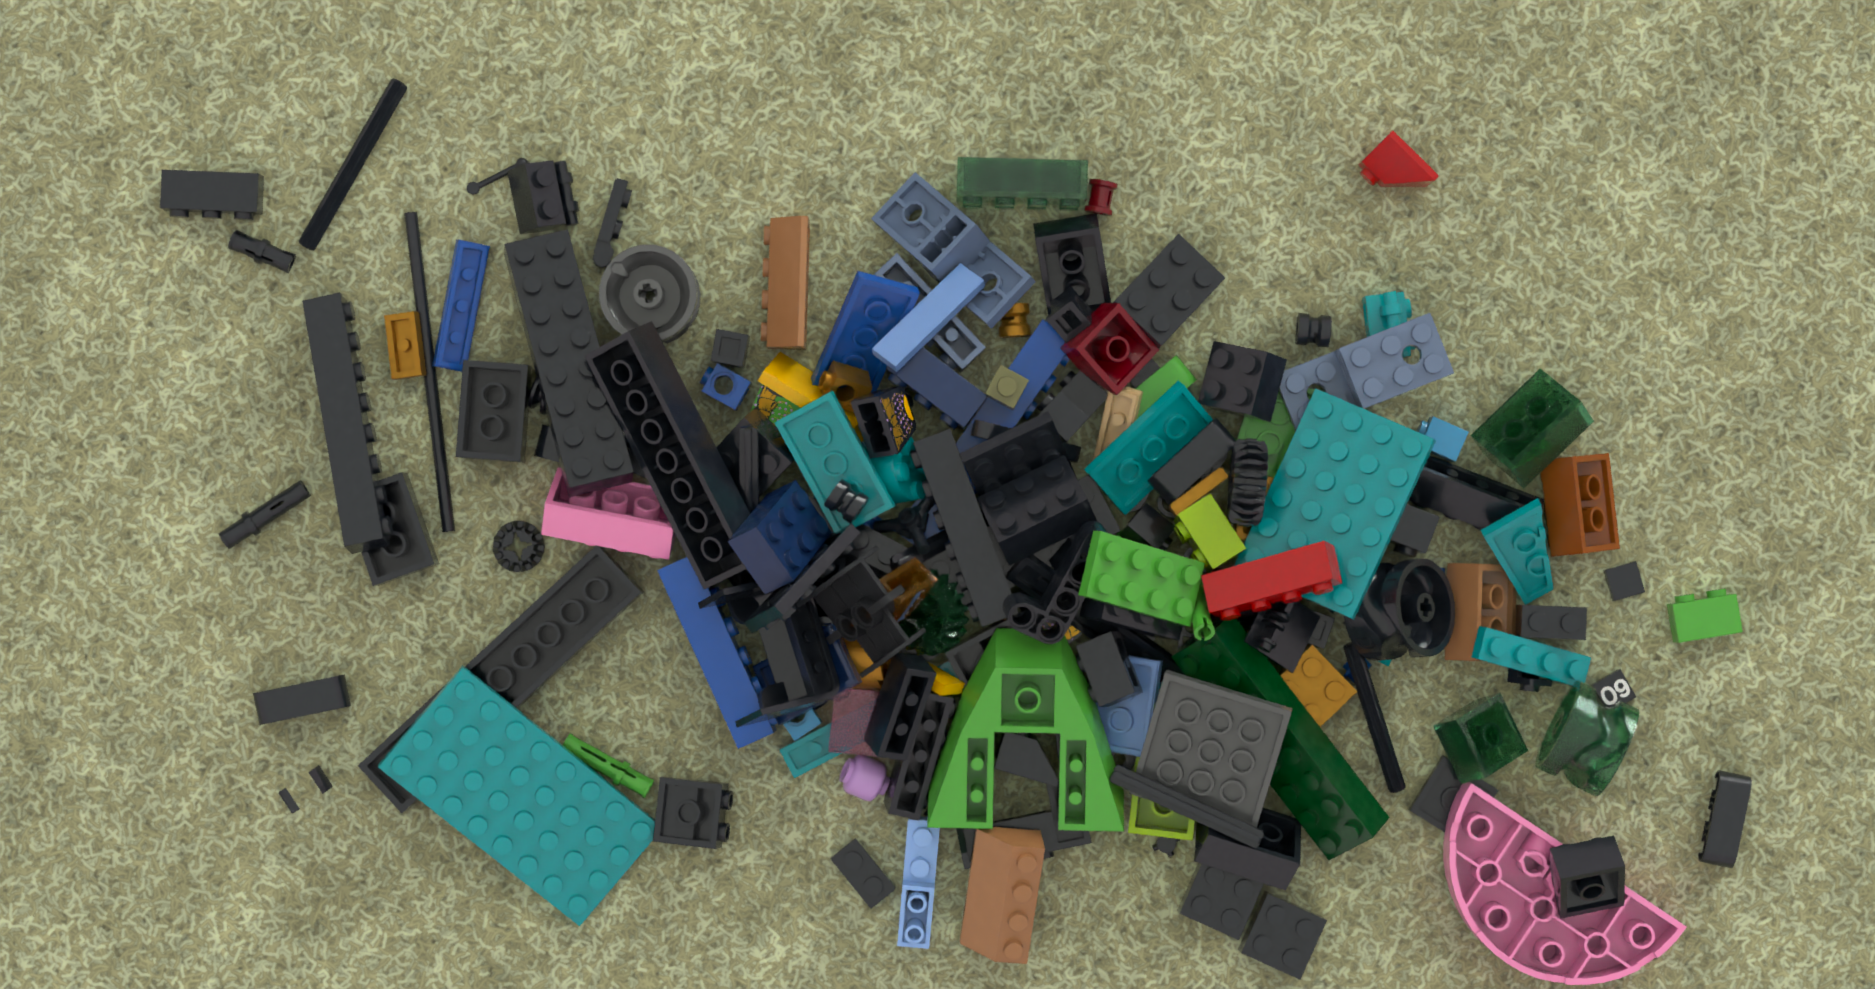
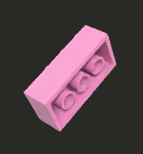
M559 467L557 468L545 501L541 535L581 542L589 546H601L616 549L620 552H632L647 555L651 558L669 560L676 534L651 485L631 482L569 497L562 470Z

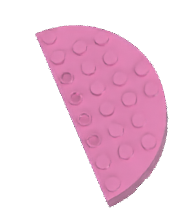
M1463 781L1451 805L1444 833L1443 862L1449 892L1456 909L1475 937L1510 966L1535 978L1567 985L1605 983L1637 972L1641 969L1640 967L1646 965L1654 958L1660 957L1677 941L1687 928L1627 886H1625L1624 906L1560 919L1550 872V848L1558 847L1562 843L1471 782Z

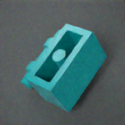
M1385 292L1384 294L1369 295L1362 298L1366 337L1405 323L1407 318L1412 317L1410 299H1405L1404 292ZM1405 347L1402 357H1410L1411 350H1415V347Z

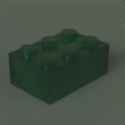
M1539 369L1470 436L1489 460L1521 487L1525 488L1584 432L1594 420L1578 398L1542 369Z

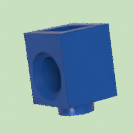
M717 363L714 369L710 366L707 368L700 384L704 385L703 393L737 411L752 382ZM721 377H729L733 381V389L726 395L719 394L715 388L717 380Z

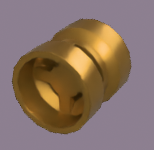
M1015 303L1001 318L999 338L1031 336V326L1027 323V316L1030 313L1029 303Z

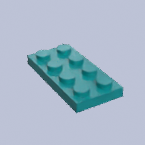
M1178 380L1084 470L1114 505L1126 515L1154 489L1147 480L1213 419L1185 385Z
M833 391L774 422L834 533L849 525L842 518L841 513L837 510L831 511L824 506L828 496L841 479L850 483L851 489L855 492H863L869 497L865 507L852 523L855 527L896 506Z

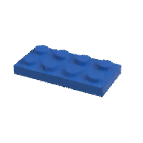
M857 271L811 377L812 384L819 385L823 371H828L834 360L868 371L872 384L871 392L877 391L888 365L873 355L872 348L914 308L920 294L918 287ZM842 385L838 388H844L848 385Z

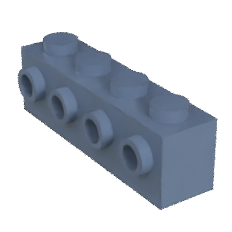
M898 253L874 274L875 276L918 287L920 294L915 306L932 291ZM956 315L926 343L928 347L934 344L942 353L939 357L940 360L954 370L956 368L960 373L986 348Z

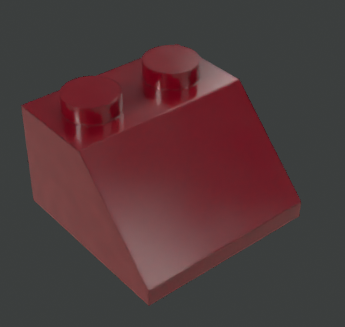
M1102 303L1091 315L1092 324L1069 342H1065L1060 349L1082 373L1113 395H1118L1159 349L1120 303Z

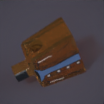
M916 557L879 579L888 593L900 584L902 587H907L903 595H899L894 599L895 611L892 613V616L897 623L903 621L915 611L938 581Z

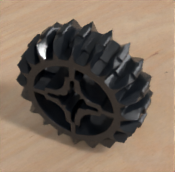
M1246 438L1236 440L1233 445L1227 495V516L1231 524L1249 527L1250 525L1257 526L1261 522L1268 478V449L1265 441Z

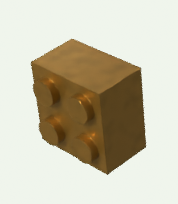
M1312 644L1306 646L1294 673L1289 672L1285 668L1279 672V675L1320 727L1357 692Z

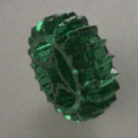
M927 568L908 572L894 583V587L896 588L901 584L905 592L894 599L895 611L892 613V616L897 621L904 613L902 611H905L908 607L907 605L910 604L913 599L912 597L921 590H924L919 595V599L915 601L916 603L908 610L909 613L905 614L906 618L898 622L908 638L922 628L926 631V633L908 645L906 650L915 649L917 655L927 654L928 656H935L939 653L943 654L949 651L950 648L958 645L961 641L960 637L967 632L964 625L970 620L964 615L968 607L962 604L961 601L965 594L957 593L956 591L958 583H949V574L939 575L938 569L928 571Z

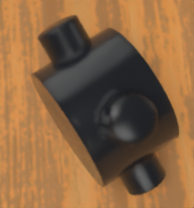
M1158 837L1156 844L1152 845L1153 850H1160L1163 853H1167L1168 857L1174 855L1173 850L1176 847V842L1180 841V839Z

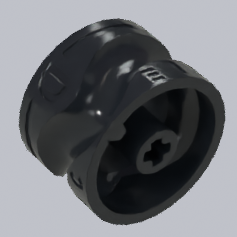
M1419 558L1404 560L1396 565L1380 563L1355 619L1344 616L1349 638L1354 647L1367 659L1373 661L1393 660L1407 653V650L1410 657L1434 656L1444 650L1452 636L1455 624V601L1445 573L1433 561Z

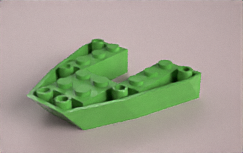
M996 628L962 692L932 776L928 792L927 828L993 829L995 732L1060 734L1058 830L1124 832V790L1110 781L1112 772L1116 767L1097 705L1093 702L1088 692V682L1078 666L1065 635L1061 641L1055 644H1046L1014 628Z

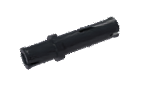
M300 480L252 512L246 511L241 514L242 518L221 531L219 536L226 547L230 549L250 535L254 534L256 536L261 533V528L310 497L311 494ZM284 501L283 504H281L280 506H278L277 508H275V509L273 510L274 507H276L277 505H279L280 503H282V502Z

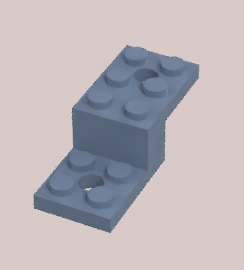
M916 172L871 218L878 227L911 254L938 283L960 263L982 278L985 284L991 279H997V285L992 290L984 291L983 288L966 305L972 313L991 329L1036 282L1031 275L995 246L976 223ZM922 210V214L917 220L909 221V217L914 211Z
M1428 313L1285 370L1279 392L1296 432L1310 401L1307 397V389L1312 384L1320 385L1324 392L1365 409L1454 374L1431 313ZM1413 346L1418 349L1420 358L1416 364L1411 365L1403 360L1402 352L1405 347Z

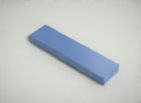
M960 263L872 348L873 355L898 372L985 287L984 280Z

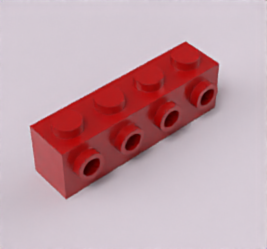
M1326 541L1201 575L1209 613L1221 618V620L1236 619L1241 616L1240 612L1252 609V612L1265 611L1271 608V603L1283 601V603L1297 602L1302 599V595L1311 592L1315 595L1326 594L1333 591V586L1343 584L1335 547Z

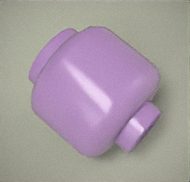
M862 754L856 755L853 759H847L839 778L840 782L843 783V789L846 793L865 801L874 800L878 794L884 795L890 782V778L886 776L887 769L885 764Z

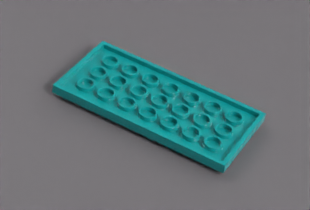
M463 665L378 764L379 769L579 926L653 841L655 819Z

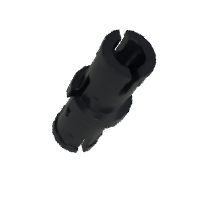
M238 230L233 232L228 244V249L253 258L254 262L260 265L262 263L269 264L286 273H289L296 259V254L271 245V242L266 239L261 241Z

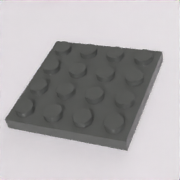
M1166 670L1136 773L1257 828L1293 708ZM1130 791V793H1129V794H1132V795H1135V796L1144 798V797L1139 796V795H1137V794H1135V793H1133V792H1131V791Z

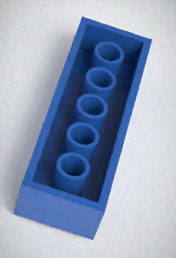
M687 557L657 570L737 748H742L774 733L777 730L775 724H778L776 718L736 727L735 721L760 709L758 697L763 688L758 677H753L748 665L753 662L746 646L739 647L735 639V635L740 633L732 616L726 618L721 608L726 603L699 609L698 602L720 591L719 587L712 588L711 586L703 589Z

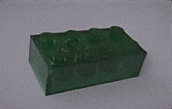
M957 158L956 202H963V208L980 209L982 208V203H995V209L1002 210L1014 209L1015 204H1027V210H1046L1047 205H1059L1060 211H1078L1080 205L1085 206L1087 201L1088 160Z

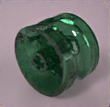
M1580 680L1576 681L1559 704L1544 735L1536 757L1535 767L1554 776L1561 770H1564L1566 778L1574 786L1595 797L1599 796L1612 780L1629 748L1638 724L1639 709L1621 700L1613 707H1603L1596 702V689Z

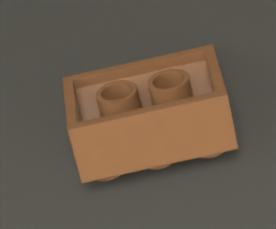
M1447 563L1446 577L1450 583L1455 601V624L1450 641L1444 648L1445 660L1481 661L1471 658L1479 626L1515 635L1517 591L1501 564Z

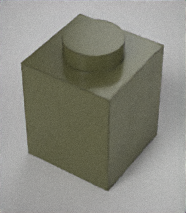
M1000 365L985 395L1001 405L1014 410L1029 380Z

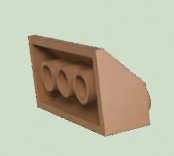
M808 216L770 218V226H764V245H769V258H763V277H768V290H762V309L768 310L767 322H761V341L767 342V349L806 350L810 220Z
M993 827V829H976L959 941L960 944L994 962L1027 964L1045 852L1041 830Z

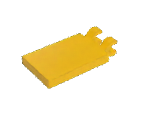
M782 352L778 353L758 379V382L800 408L822 396L819 387L812 384L811 377L813 371ZM844 410L856 434L862 442L863 437L861 431L858 429V422L855 413Z

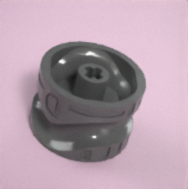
M643 244L626 249L613 258L602 275L599 286L601 309L610 325L621 335L652 321L662 342L670 343L688 331V328L692 326L699 312L701 293L694 272L679 255L665 247ZM648 291L655 293V297H652L653 300L646 298Z

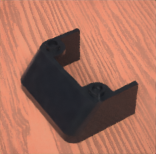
M755 581L724 588L698 602L699 609L727 603L732 618L744 625V622L773 591L764 594ZM813 598L800 607L795 603L794 605L797 607V610L786 620L782 621L780 619L768 630L765 627L759 629L775 684L761 690L758 697L760 709L735 721L737 728L778 718L826 701L838 693L840 686L839 678Z

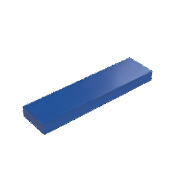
M459 239L456 240L432 366L462 372L463 360H468L490 246Z

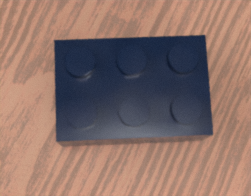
M924 347L898 372L889 366L886 367L887 372L890 373L888 380L896 387L902 386L904 389L906 387L916 393L914 400L928 411L933 406L942 414L939 419L954 431L958 426L964 430L988 397Z
M794 480L768 493L732 535L728 543L763 593L767 594L794 581L832 531L828 527L826 520L820 516L811 503L808 494Z

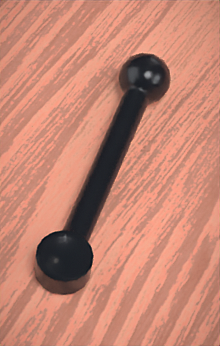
M519 158L516 164L478 183L470 182L467 185L468 193L471 195L479 193L481 188L508 175L507 171L528 163L527 159Z

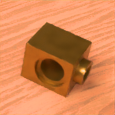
M834 360L828 371H823L818 385L822 396L833 391L842 408L853 413L851 401L870 393L872 390L868 371ZM842 385H848L844 388H838Z

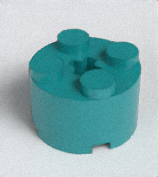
M910 437L900 453L871 459L895 504L923 499L926 495L921 483L927 479L923 468L916 469L910 451L915 449L913 444L915 441L912 437Z

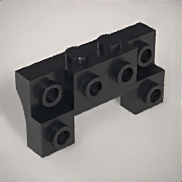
M1059 782L1057 787L1046 784L1051 809L993 821V827L1041 830L1045 846L1044 859L1054 857L1053 851L1092 843L1089 831L1058 830ZM956 828L964 869H969L976 829Z

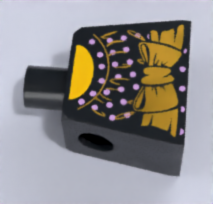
M902 386L881 389L851 401L870 459L900 453L916 430V421L911 410L914 402L912 397L905 392V389Z

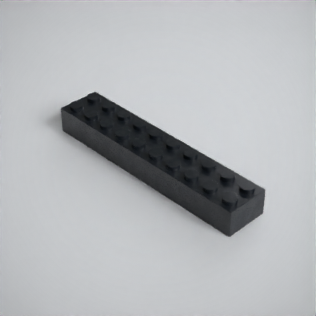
M595 546L465 667L518 709L643 594L644 591L603 547ZM444 686L358 765L401 813L408 811L419 799L379 769L378 764Z

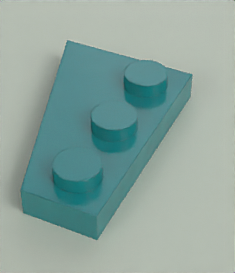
M1538 498L1481 530L1485 540L1525 605L1553 590L1550 561L1545 542L1546 533L1542 521V505Z

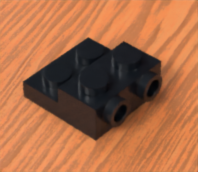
M660 777L653 842L711 849L722 848V842H727L730 835V824L725 823L726 810H731L733 805V791L728 790L729 783Z

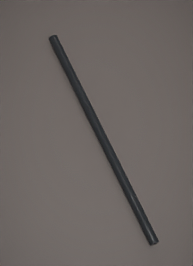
M417 212L404 213L415 308L420 316L427 375L424 376L441 525L442 532L455 531L436 367L432 366L434 349Z

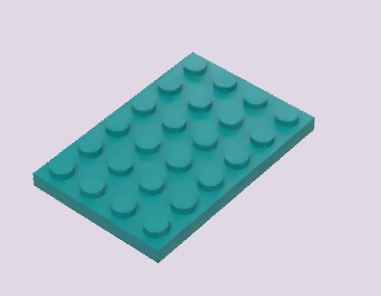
M1315 388L1265 497L1261 522L1257 526L1252 525L1244 543L1246 549L1239 554L1234 566L1326 541L1335 547L1343 584L1333 586V591L1326 594L1315 595L1311 592L1302 595V597L1354 620L1436 442L1435 439Z

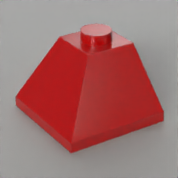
M1393 130L1358 164L1363 169L1360 175L1372 186L1377 183L1380 187H1427L1439 177Z

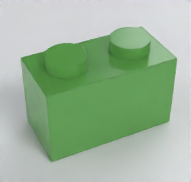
M1726 588L1706 591L1707 597L1695 599L1694 594L1675 596V603L1667 604L1673 642L1681 643L1743 632L1737 595L1726 594Z

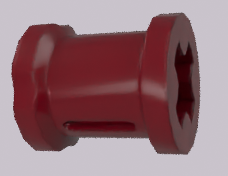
M1090 179L1091 192L1088 205L1085 206L1084 211L1112 216V210L1110 209L1113 191L1117 189L1118 184L1100 179Z

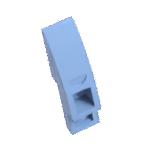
M920 816V820L908 818L897 946L929 949L940 828H927L928 817Z

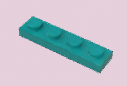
M1482 626L1478 628L1471 656L1474 659L1584 689L1591 657Z

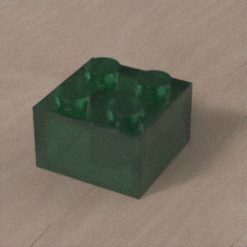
M1501 693L1476 699L1433 725L1461 784L1484 779L1528 751Z

